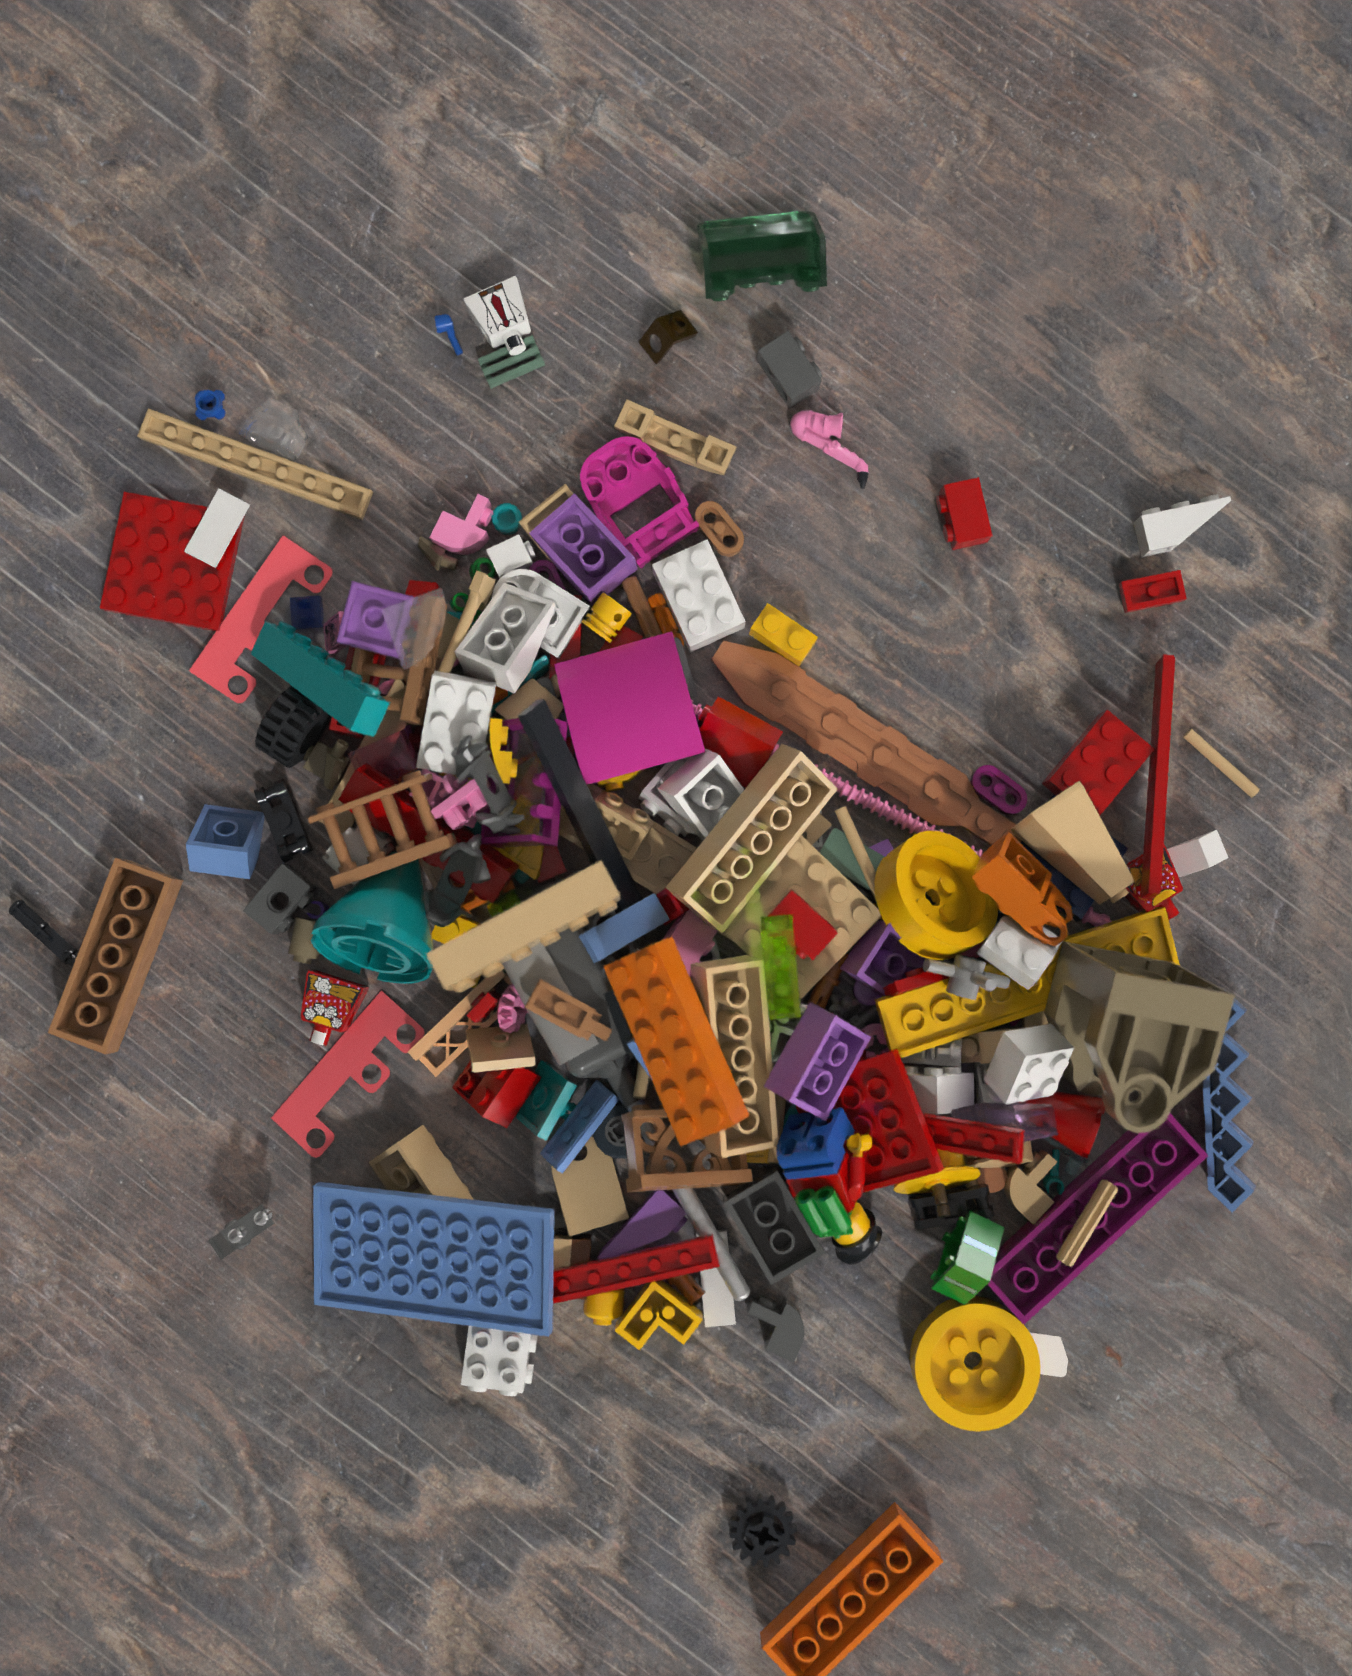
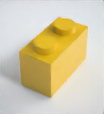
M769 603L764 607L749 632L750 636L800 667L818 639V636Z

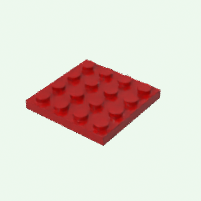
M124 492L100 609L189 627L220 631V626L224 620L244 518L217 567L214 568L184 552L208 507Z
M898 1049L859 1060L833 1109L843 1108L855 1130L854 1134H860V1136L868 1134L872 1138L871 1148L862 1153V1157H865L863 1192L942 1171L944 1169ZM795 1105L799 1114L808 1112ZM833 1118L827 1119V1123L829 1124ZM846 1140L843 1143V1148L845 1152H848L849 1157H853V1152L848 1149Z

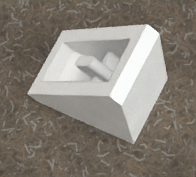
M1217 830L1167 849L1178 877L1210 868L1228 858Z

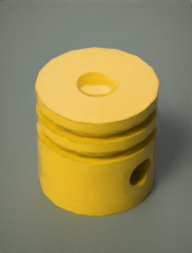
M602 592L590 609L592 613H587V620L583 619L581 622L604 640L611 643L612 639L610 638L617 635L615 631H620L632 613Z

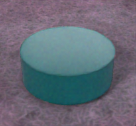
M503 503L494 509L492 523L499 533L512 535L521 528L518 522L522 519V515L515 505Z

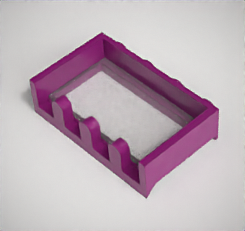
M519 718L503 720L502 726L508 727L507 745H500V751L512 752V759H518L516 778L510 777V784L504 783L511 798L517 802L513 813L524 815L525 819L519 824L514 825L521 829V832L518 834L499 832L494 835L489 827L482 824V844L502 849L540 845L558 846L561 802ZM555 719L566 742L568 722ZM489 737V748H488V750L491 752L489 756H490V758H491V760H492V762H493V764H494V766H495L494 759H493V756H492V751H491L490 737ZM486 776L491 785L489 790L495 794L496 784L491 777ZM490 807L484 810L483 813L490 814Z

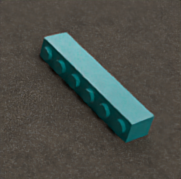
M265 621L251 651V655L347 729L374 737L390 704L389 701L379 695L381 690L371 684L363 683V677L359 674L345 670L346 665L341 661L327 657L328 651L311 645L312 640L302 634L295 633V627L279 621L278 625Z

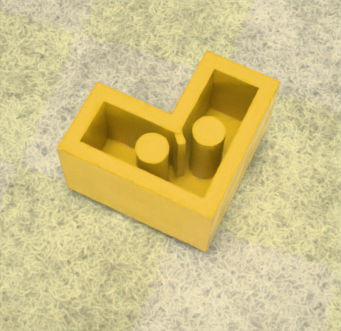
M654 1281L644 1285L622 1316L617 1320L615 1332L640 1350L656 1328L660 1326L684 1345L702 1322L703 1312L694 1304L690 1305L684 1296L665 1281Z

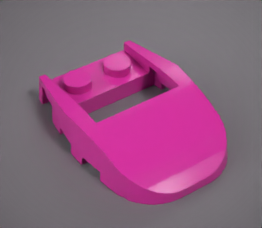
M624 436L611 440L587 457L581 468L580 481L595 516L635 557L637 566L642 569L645 564L693 532H697L699 524L697 520H693L688 509L689 503L684 493L681 492L675 480V475L670 468L664 466L656 457L657 454L645 442L635 437ZM660 484L674 504V507L625 539L611 516Z

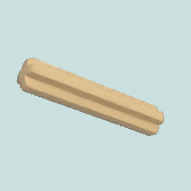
M1104 1179L1101 1180L1056 1255V1258L1065 1265L1073 1266L1118 1191L1114 1184Z

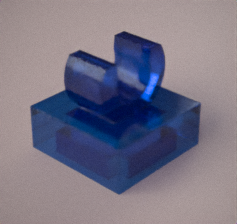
M320 595L290 597L291 625L296 629L324 627L323 600Z

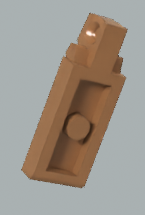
M541 979L524 1006L526 1009L573 1035L589 1040L591 1034L607 1042L613 1031L599 1023L602 1015L595 1012L594 1008Z

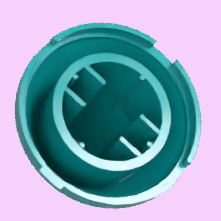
M397 850L391 851L387 856L397 853ZM419 859L361 879L316 920L311 932L313 934L311 943L314 948L331 962L353 973L360 974L361 968L379 972L377 980L410 984L428 979L433 966L426 954L434 950L430 923L426 917L425 893Z

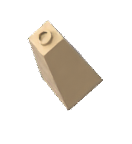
M1080 781L1030 813L1011 829L1014 835L1098 904H1102L1108 899L1115 903L1129 893L1126 887L1135 882Z

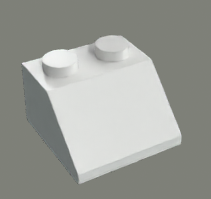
M1004 914L976 954L1029 990L1038 981L1054 958L1061 943L1056 947L1042 943L1029 934L1010 915ZM1043 926L1045 935L1052 938L1057 937V935Z

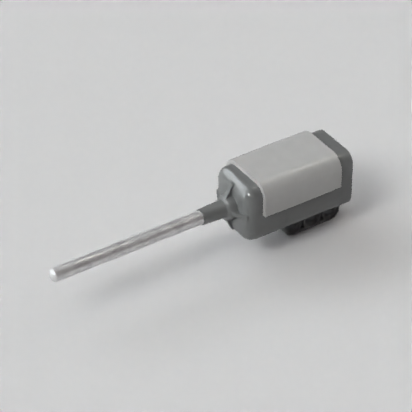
M612 911L604 916L613 917L616 914ZM598 912L587 918L589 924L574 932H572L571 928H568L559 933L561 939L546 947L539 943L530 948L533 953L518 962L510 959L502 965L524 1006L541 979L594 1008L595 1012L602 1015L599 1023L613 1030L607 1042L591 1034L589 1040L582 1037L579 1038L527 1009L558 1065L565 1064L567 1070L579 1078H606L623 1106L631 1112L632 1106L645 1105L646 1103L643 1099L633 1097L635 1079L628 1065L634 1054L632 1052L629 1054L625 1053L604 996L605 993L612 991L613 988L603 966L617 960L610 954L594 964L579 938V935L597 926V922L601 918ZM631 942L627 944L630 949V954L635 952L634 946ZM644 1122L640 1127L641 1135L648 1145L654 1146L655 1142L649 1140L645 1132L648 1131L653 1134L655 1127L652 1123ZM663 1156L662 1160L669 1161L666 1164L667 1170L672 1172L674 1170V1162ZM693 1188L673 1189L698 1236L713 1234L720 1261V1267H717V1270L733 1299L736 1301L745 1300L750 1294V1289Z

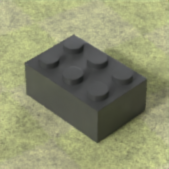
M776 1166L754 1178L753 1182L746 1183L723 1197L724 1205L771 1285L825 1254L822 1245L807 1224Z

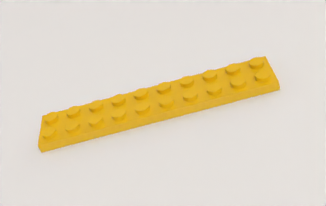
M1156 907L1150 912L1142 911L1069 935L1063 940L1080 945L1174 962L1180 965L1165 907ZM1061 945L1043 974L1029 990L1009 977L1010 984L1007 989L996 987L993 991H988L979 987L976 1000L948 993L946 991L948 978L897 996H884L874 999L888 1050L898 1049L900 1057L903 1058L1044 1011ZM986 963L985 972L1007 976L990 963Z

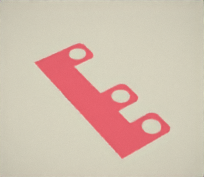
M283 535L222 622L220 631L215 632L189 671L234 702H245L256 686V679L234 663L245 648L252 651L265 623L264 620L292 580H295L313 593H319L333 574L331 567ZM316 565L322 568L324 578L319 584L314 585L306 581L304 573L309 566ZM236 675L243 676L248 683L247 690L240 695L233 694L228 688L229 680Z
M381 990L271 1119L312 1157H320L334 1141V1133L316 1115L350 1076L368 1093H375L390 1076V1070L372 1053V1050L386 1037L401 1052L408 1053L424 1037L423 1027ZM404 1024L411 1025L416 1032L415 1039L409 1044H403L397 1039V1030ZM369 1064H375L381 1070V1078L375 1084H368L362 1078V1071ZM314 1128L321 1129L325 1133L326 1140L320 1148L310 1147L306 1140L308 1132Z

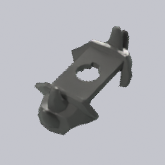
M472 736L464 737L458 747H455L451 752L456 762V781L460 784L469 774L472 775L491 809L490 814L476 812L475 817L477 821L489 827L494 835L499 832L505 834L520 833L521 829L514 825L522 822L525 816L513 813L517 802L511 798L489 756L491 752L489 750L483 751L487 748V744L483 742L471 744ZM486 776L494 780L496 784L495 794L490 792Z
M481 834L473 836L468 842L456 843L453 847L444 850L440 855V861L442 862L449 857L450 859L435 890H424L426 917L432 924L445 927L461 915L472 918L473 914L462 907L473 882L483 883L491 879L486 861L483 859V852L480 850L482 845ZM458 870L464 872L465 885L462 887L454 886L449 878L450 873L457 872Z

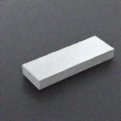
M727 1229L717 1230L729 1251ZM717 1268L700 1271L701 1288L706 1291L702 1296L705 1327L736 1325L734 1300Z

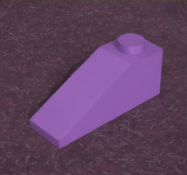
M668 1190L653 1191L599 1251L597 1258L603 1259L621 1255L666 1237L672 1230L677 1233L688 1220L685 1217L686 1213L679 1200Z

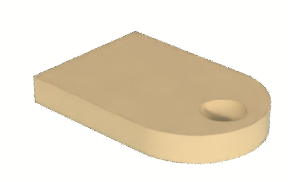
M590 1137L584 1145L587 1152L586 1157L581 1161L573 1160L563 1174L551 1165V1174L568 1236L629 1218L612 1157L605 1155L597 1147L593 1137Z

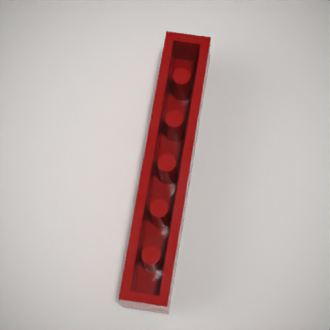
M366 763L355 769L338 800L346 804L398 784ZM404 789L394 793L393 797L410 841H414L416 846L426 842L424 836L427 833L414 798L409 795L410 792ZM381 799L364 804L371 825L376 830L387 832L395 838ZM443 818L435 819L438 829L443 830L444 835L454 832L458 843L468 842L475 836L463 827L452 830ZM482 844L480 850L483 852V859L486 861L491 879L483 883L473 882L470 889L473 890L479 899L494 903L503 894L520 866L493 847ZM441 850L422 857V859L427 864L439 867L444 871L450 857L444 862L440 861V855L444 851ZM458 870L457 872L450 873L449 878L465 885L464 872Z

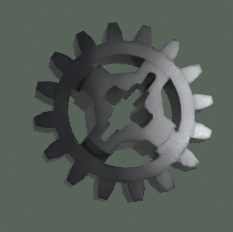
M758 1494L757 1502L753 1503L747 1497L745 1508L740 1505L736 1506V1513L739 1517H730V1524L734 1528L729 1529V1537L735 1539L732 1542L733 1550L741 1549L740 1559L742 1561L749 1556L751 1557L752 1566L755 1567L758 1560H762L764 1567L768 1568L770 1559H773L778 1565L780 1564L779 1555L781 1553L785 1556L790 1555L787 1545L796 1544L795 1536L792 1534L797 1532L796 1523L791 1522L794 1519L792 1511L785 1512L786 1505L784 1501L775 1505L773 1495L768 1498V1501H763L762 1495ZM774 1515L780 1519L784 1529L780 1525L775 1524ZM763 1527L768 1528V1530H764L763 1534H758V1531H761ZM742 1532L745 1533V1536L751 1538V1546L745 1541Z

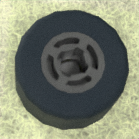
M621 1101L616 1103L593 1133L597 1147L605 1155L615 1159L627 1158L624 1122H622L621 1115L629 1111L623 1106Z

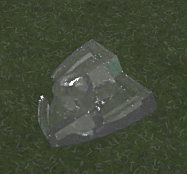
M442 588L381 609L403 670L421 661L435 646L434 641L439 630L444 626L446 614Z

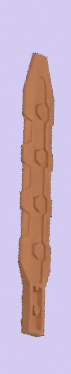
M723 641L712 657L711 661L747 706L770 721H777L806 740L807 745L821 754H828L857 773L858 778L872 787L877 786L908 806L909 811L931 825L962 827L990 846L1008 831L1019 842L1021 841L1011 830L1017 824L982 803L966 774L944 760H938L908 741L907 736L891 726L886 727L857 708L856 703L840 693L835 694L806 675V671L780 654Z

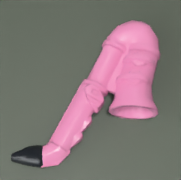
M809 410L794 414L790 422L792 433L801 441L810 443L823 450L827 455L855 469L860 488L865 489L868 479V465L855 452H850L846 447L842 448L838 441L830 439L831 435L841 439L843 413L828 416Z

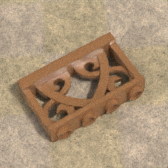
M647 1104L631 1107V1112L621 1115L622 1122H624L629 1179H626L627 1192L738 1186L753 1182L752 1171L748 1169L746 1153L730 1156V1166L727 1157L721 1158L703 1149L695 1156L691 1172H687L681 1157L675 1152L667 1150L671 1140L675 1137V1133L671 1123L666 1127L662 1121L669 1120L663 1105H660L659 1109L650 1110V1105ZM644 1122L652 1123L655 1127L653 1134L648 1131L645 1132L647 1138L655 1142L654 1146L646 1144L641 1139L640 1127ZM705 1137L699 1139V1140L703 1143V1145L706 1147V1145H705ZM642 1151L650 1153L646 1168V1175L644 1172ZM708 1154L712 1156V1158L707 1159L711 1165L709 1170L705 1169L702 1165L703 1158ZM663 1156L674 1162V1170L672 1172L667 1170L666 1164L669 1161L662 1160Z

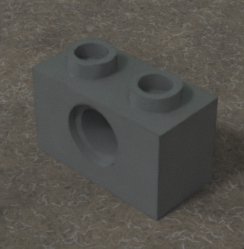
M282 863L245 907L243 912L270 934H279L280 931L285 933L295 922L293 918L295 913L300 908L304 910L315 897L312 893L317 887L292 866ZM284 892L288 896L289 903L286 908L281 910L276 904V899L279 894Z

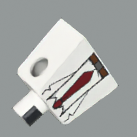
M516 276L463 298L470 317L493 349L506 345L509 354L512 356L518 355L526 349L522 337L530 334L531 328Z

